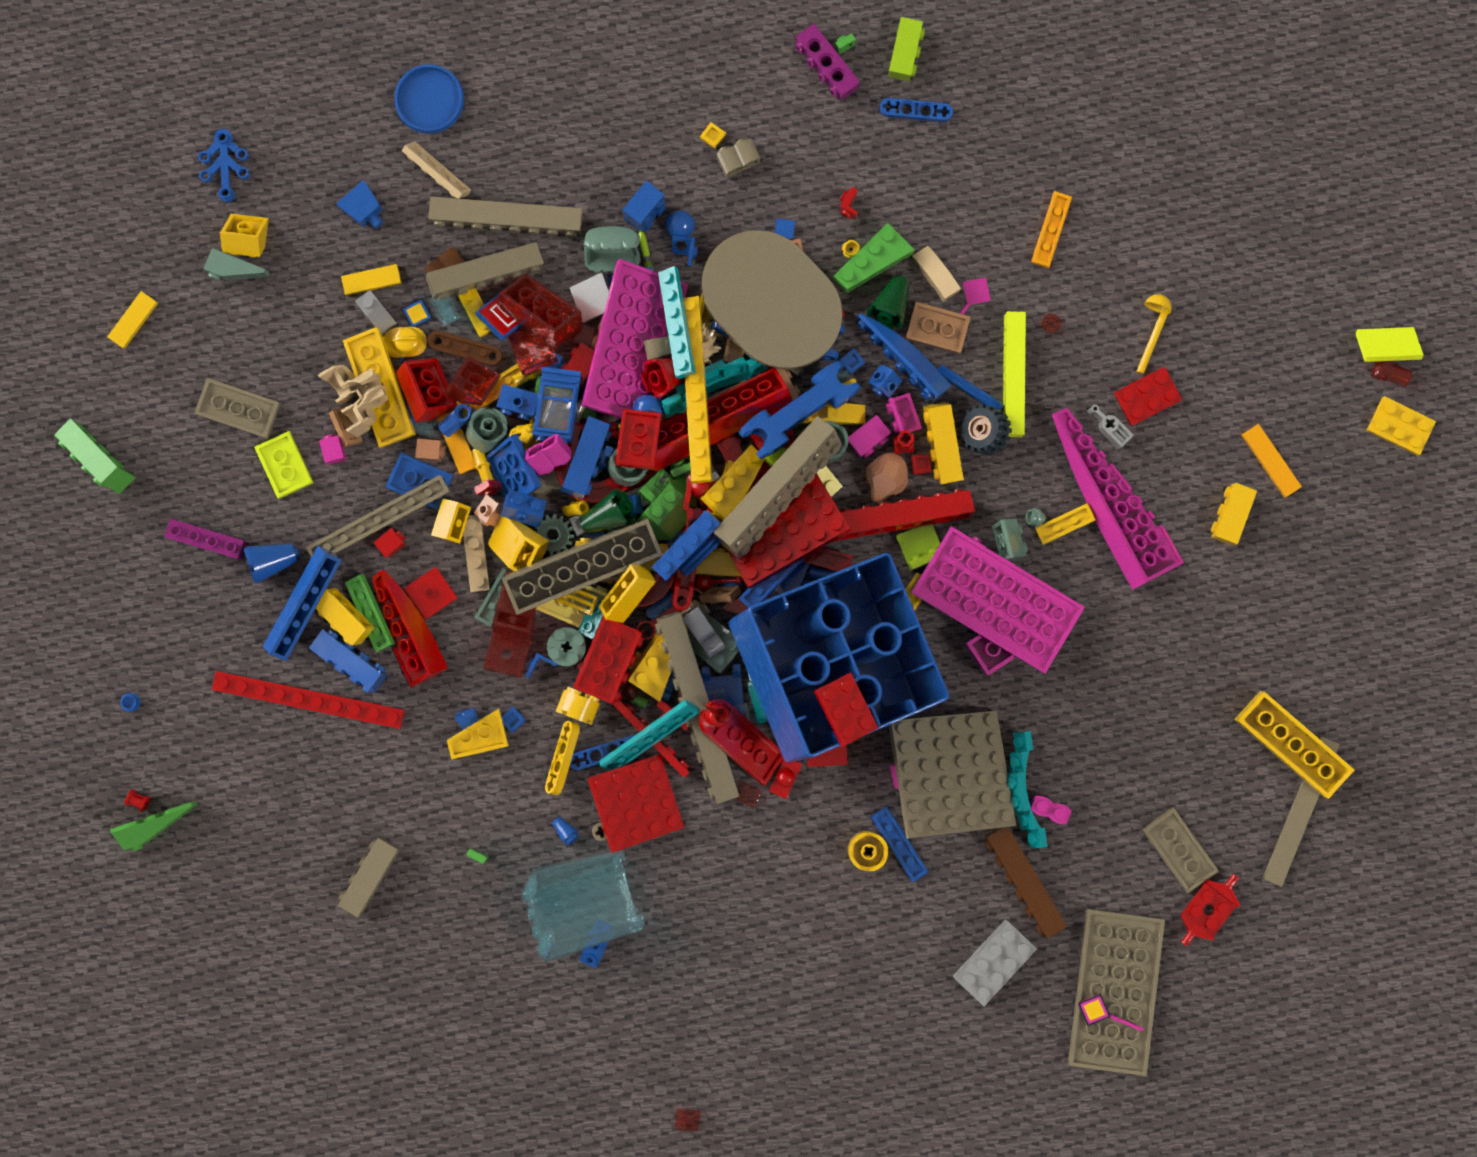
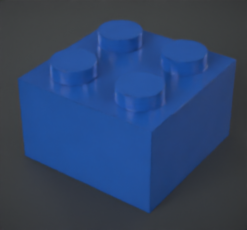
M646 180L622 209L624 220L638 231H648L654 224V218L657 215L661 216L666 209L665 195Z

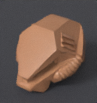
M885 453L867 466L866 481L870 486L871 501L878 504L883 503L890 496L900 494L907 487V465L901 456L894 453Z

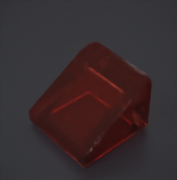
M677 1108L675 1128L680 1131H698L700 1111Z

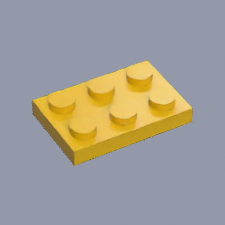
M1384 396L1366 431L1419 456L1436 421Z

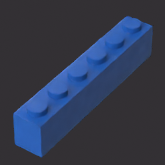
M320 546L315 550L263 645L269 655L287 661L342 561L334 552Z

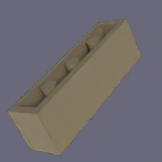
M382 836L378 837L377 840L373 839L368 847L370 849L369 854L362 857L358 864L360 869L357 873L354 872L348 881L350 886L347 890L344 889L338 898L340 900L338 906L357 918L363 914L401 849Z

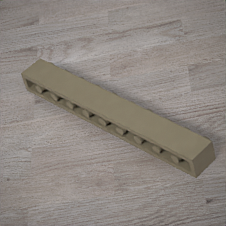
M677 611L656 618L657 624H655L658 636L661 635L663 639L661 647L663 653H667L669 661H666L669 671L673 672L675 679L672 680L675 690H679L681 695L678 698L679 703L686 699L699 708V713L688 720L686 725L687 727L691 726L693 734H690L693 745H697L699 752H696L699 764L703 763L704 770H702V775L705 782H709L710 788L707 790L710 799H714L719 804L739 797L726 753L702 732L699 725L700 713L702 709L708 710L705 705L709 702L682 615Z

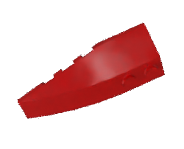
M385 569L378 572L372 577L378 601L382 602L384 606L382 614L384 619L388 620L390 626L389 631L396 646L393 647L394 654L410 688L439 675L448 667L438 648L437 642L412 601Z

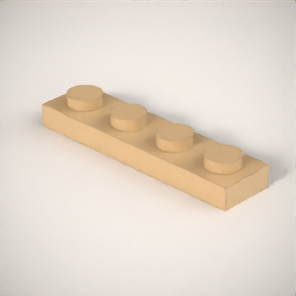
M416 142L406 144L402 149V152L407 155L408 159L418 164L425 173L432 176L453 197L461 199L468 196L471 192L467 185Z
M477 515L468 516L463 532L471 593L490 590L482 523L478 521L479 517Z

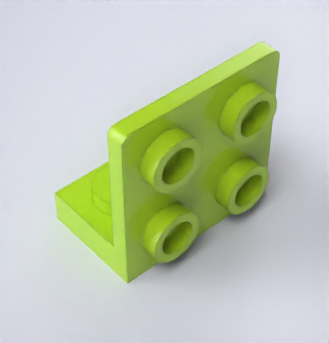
M933 525L916 527L896 536L910 571L928 564L940 545Z

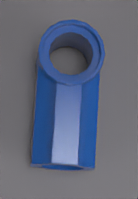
M465 404L456 406L450 415L438 423L439 429L449 438L469 422L472 414L476 411L475 408ZM465 408L468 411V416L466 418L462 416V411Z

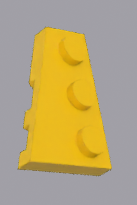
M500 708L447 739L451 759L499 749L509 745Z

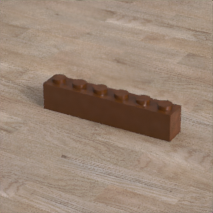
M997 828L985 835L987 839L984 842L990 852L994 851L996 854L995 861L1000 869L1004 868L1007 874L1004 876L1010 886H1015L1017 891L1014 893L1020 902L1024 901L1027 906L1024 910L1030 919L1034 918L1037 925H1035V928L1039 935H1044L1048 939L1067 928L1065 921L1009 828Z

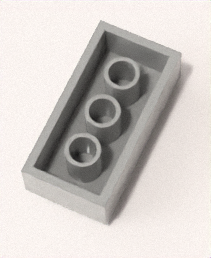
M1005 919L953 977L977 1001L985 1006L1037 948Z

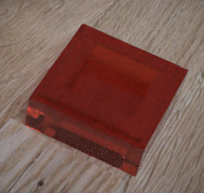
M745 783L737 801L755 808L762 790Z

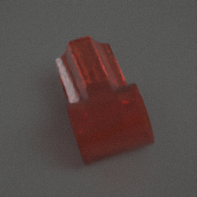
M1375 361L1370 374L1371 377L1381 381L1388 380L1402 387H1406L1411 381L1413 371L1393 364V361Z

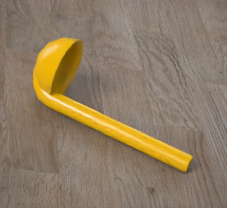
M1154 294L1144 302L1147 308L1160 313L1136 371L1140 374H1144L1167 315L1171 314L1172 305L1170 300L1161 294Z

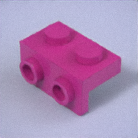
M910 393L888 399L886 409L888 414L893 416L894 422H892L895 433L900 435L902 430H909L910 433L922 429Z

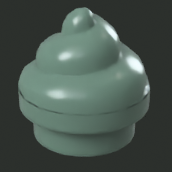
M1039 508L1028 510L1026 514V523L1031 525V527H1038L1047 519Z

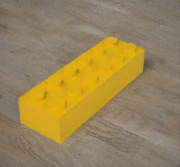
M1259 691L1234 719L1324 798L1329 799L1354 771L1349 764L1264 691Z

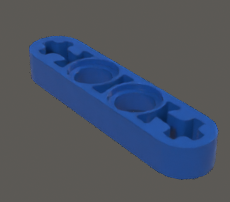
M885 98L879 107V111L884 117L932 122H947L953 114L952 107L946 103ZM886 104H890V107H892L890 109V112H887L886 108H883L886 106ZM899 104L898 113H895L896 109L893 108H896V105ZM904 105H909L912 108V112L904 114L901 108ZM928 107L931 113L928 116H924L921 114L920 109ZM934 108H937L936 112H942V109H946V112L949 114L946 117H942V113H936L933 116Z
M634 735L576 752L572 756L570 767L574 770H580L600 764L599 761L591 759L590 754L593 750L600 751L601 759L610 754L609 747L612 744L620 747L621 741L625 743ZM587 752V759L590 764H586V761H583L577 767L576 764L572 763L575 760L574 756L583 758L585 757L583 753Z

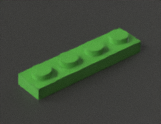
M360 574L345 582L356 609L375 627L368 635L375 652L394 645V640L365 575Z

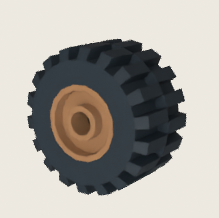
M984 404L973 406V410L968 409L966 411L967 415H963L961 418L963 422L959 423L961 430L958 431L959 435L962 436L960 438L961 442L965 443L964 446L971 451L983 455H993L994 452L1002 451L1001 447L1005 448L1007 446L1005 442L1007 440L1010 441L1011 437L1008 435L1012 433V429L1009 428L1011 421L1007 420L1008 416L1002 410Z

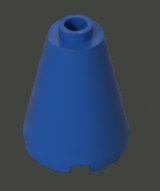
M292 544L259 545L243 548L254 584L260 583L297 562L296 558L300 557L297 546L293 547Z

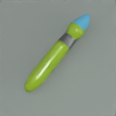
M639 231L638 235L644 267L653 271L646 236L643 231Z

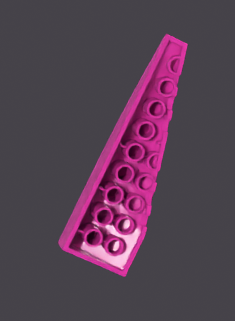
M1065 408L1053 413L1052 416L1080 490L1132 590L1183 564L1184 562L1162 524L1156 527L1152 521L1155 518L1154 514L1151 511L1147 513L1142 505V499L1132 493V487L1113 464H1109L1106 461V455L1102 450L1098 451L1092 443L1094 440L1090 435L1082 431V425L1070 410Z

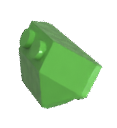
M684 474L676 476L637 520L639 521L644 518L649 520L657 541L673 539L686 523V511L682 508L687 486V477ZM691 494L689 508L695 509L697 508V500Z

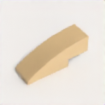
M929 246L912 255L931 287H934L943 302L960 291L961 288Z

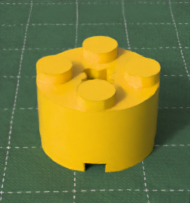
M567 687V690H564L556 712L592 725L600 705L598 703L599 699L586 693L584 697L580 696L582 692Z
M862 831L854 835L850 840L848 855L858 869L876 871L887 860L888 846L885 840L877 833ZM865 847L873 848L871 849V855L863 854Z

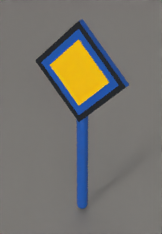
M423 298L401 308L410 327L417 328L433 319ZM401 357L400 361L404 362L405 357Z

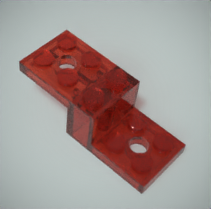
M504 583L502 584L492 621L493 633L483 669L522 678L536 625L535 614L537 607L517 615ZM506 650L513 653L509 659L502 657V653Z

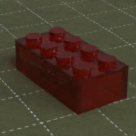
M527 273L499 293L500 310L554 348H557L582 328V312Z

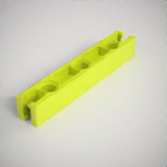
M1006 312L1004 315L1003 413L1008 416L1007 420L1011 421L1009 428L1012 429V433H1009V437L1022 438L1025 435L1026 312Z

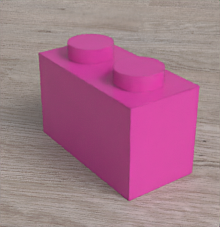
M876 415L848 437V444L859 458L862 456L867 458L874 452L873 448L878 444L882 446L890 440L888 436L891 432Z

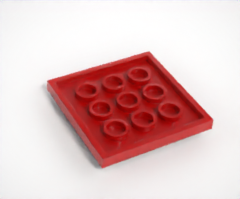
M661 754L587 778L611 853L684 828Z

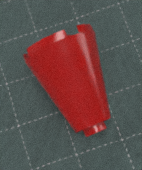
M672 358L650 359L643 364L645 366L644 371L641 372L643 385L649 393L655 394V397L665 396L685 381V377L681 379L675 377Z

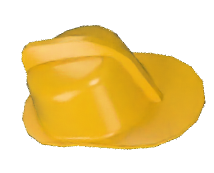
M416 327L393 328L387 331L383 337L389 356L395 358L418 356L424 352L427 346L426 335Z

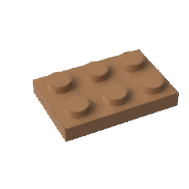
M915 302L905 339L961 354L971 317Z

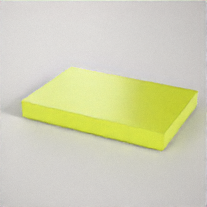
M1414 327L1357 329L1356 337L1365 362L1422 360L1423 352Z
M290 431L254 447L278 499L314 483Z

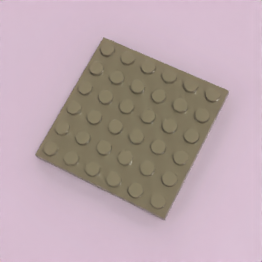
M997 711L903 719L889 725L906 839L1016 826L1011 791L1007 783L1008 774Z

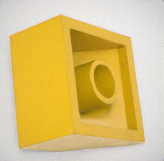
M231 214L220 232L222 252L231 255L260 257L265 249L269 218Z

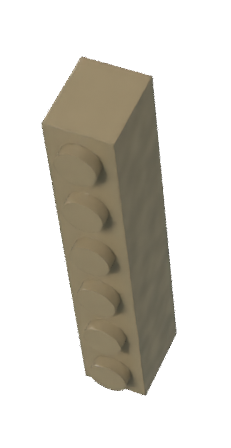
M537 242L428 272L426 281L433 300L439 299L441 301L448 299L453 294H466L470 289H483L491 283L494 285L501 284L505 279L512 278V280L521 278L526 273H530V275L536 274L541 271L540 269H542L544 262Z

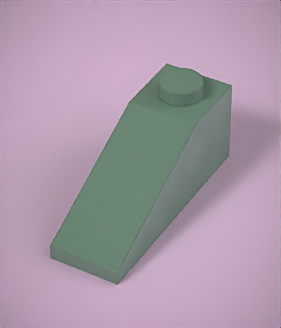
M213 248L204 266V270L209 273L208 277L217 281L220 278L224 280L268 277L270 274L261 267Z

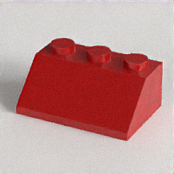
M437 358L404 361L395 372L416 423L432 421L456 408V401Z

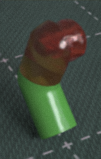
M629 683L625 688L628 701L639 707L646 708L648 699L638 696L637 686Z

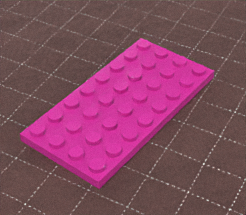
M622 259L617 260L581 406L621 419L623 409L633 410L634 401L639 396L645 394L655 395L645 389L641 372L644 371L645 366L643 364L648 360L643 342L668 336L657 272ZM680 281L683 298H685L688 284ZM671 355L659 359L671 358Z
M952 526L911 591V594L1043 674L1047 672L1085 608Z

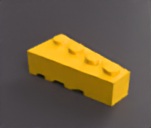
M941 402L923 406L924 421L928 430L927 439L932 449L930 450V457L932 462L934 461L936 468L933 469L935 480H938L940 484L964 480L951 404Z
M656 632L630 670L627 680L660 702L671 672L666 662L669 661L668 654H664L661 647L663 642L662 636H658Z

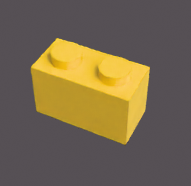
M442 499L431 535L460 544L471 507L455 501Z

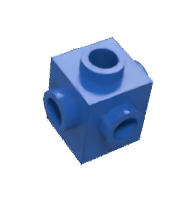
M881 364L868 383L872 387L874 394L879 397L883 395L890 398L903 380L894 370Z

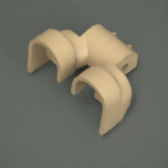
M344 365L332 366L318 374L319 378L330 383L335 388L340 397L335 400L338 404L343 405L354 397V393L358 394L360 399L341 410V412L348 416L354 424L346 429L347 432L356 437H360L368 432L371 425L376 421L373 409L382 405L388 399L385 392L387 389L379 381L381 377L371 368L355 377L352 371Z

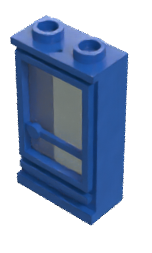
M542 367L532 431L533 438L537 442L542 443L550 436L558 434L566 444L573 443L582 383L580 371Z

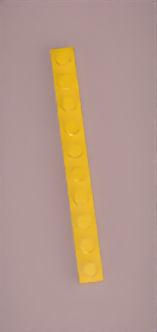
M699 296L683 298L696 373L685 377L691 481L693 484L712 482Z

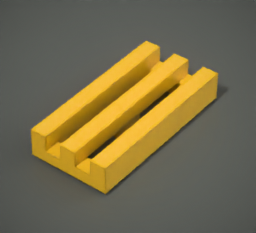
M582 590L574 592L593 599L592 603L571 594L557 598V602L591 616L599 599ZM568 597L590 606V608L587 610L564 599Z

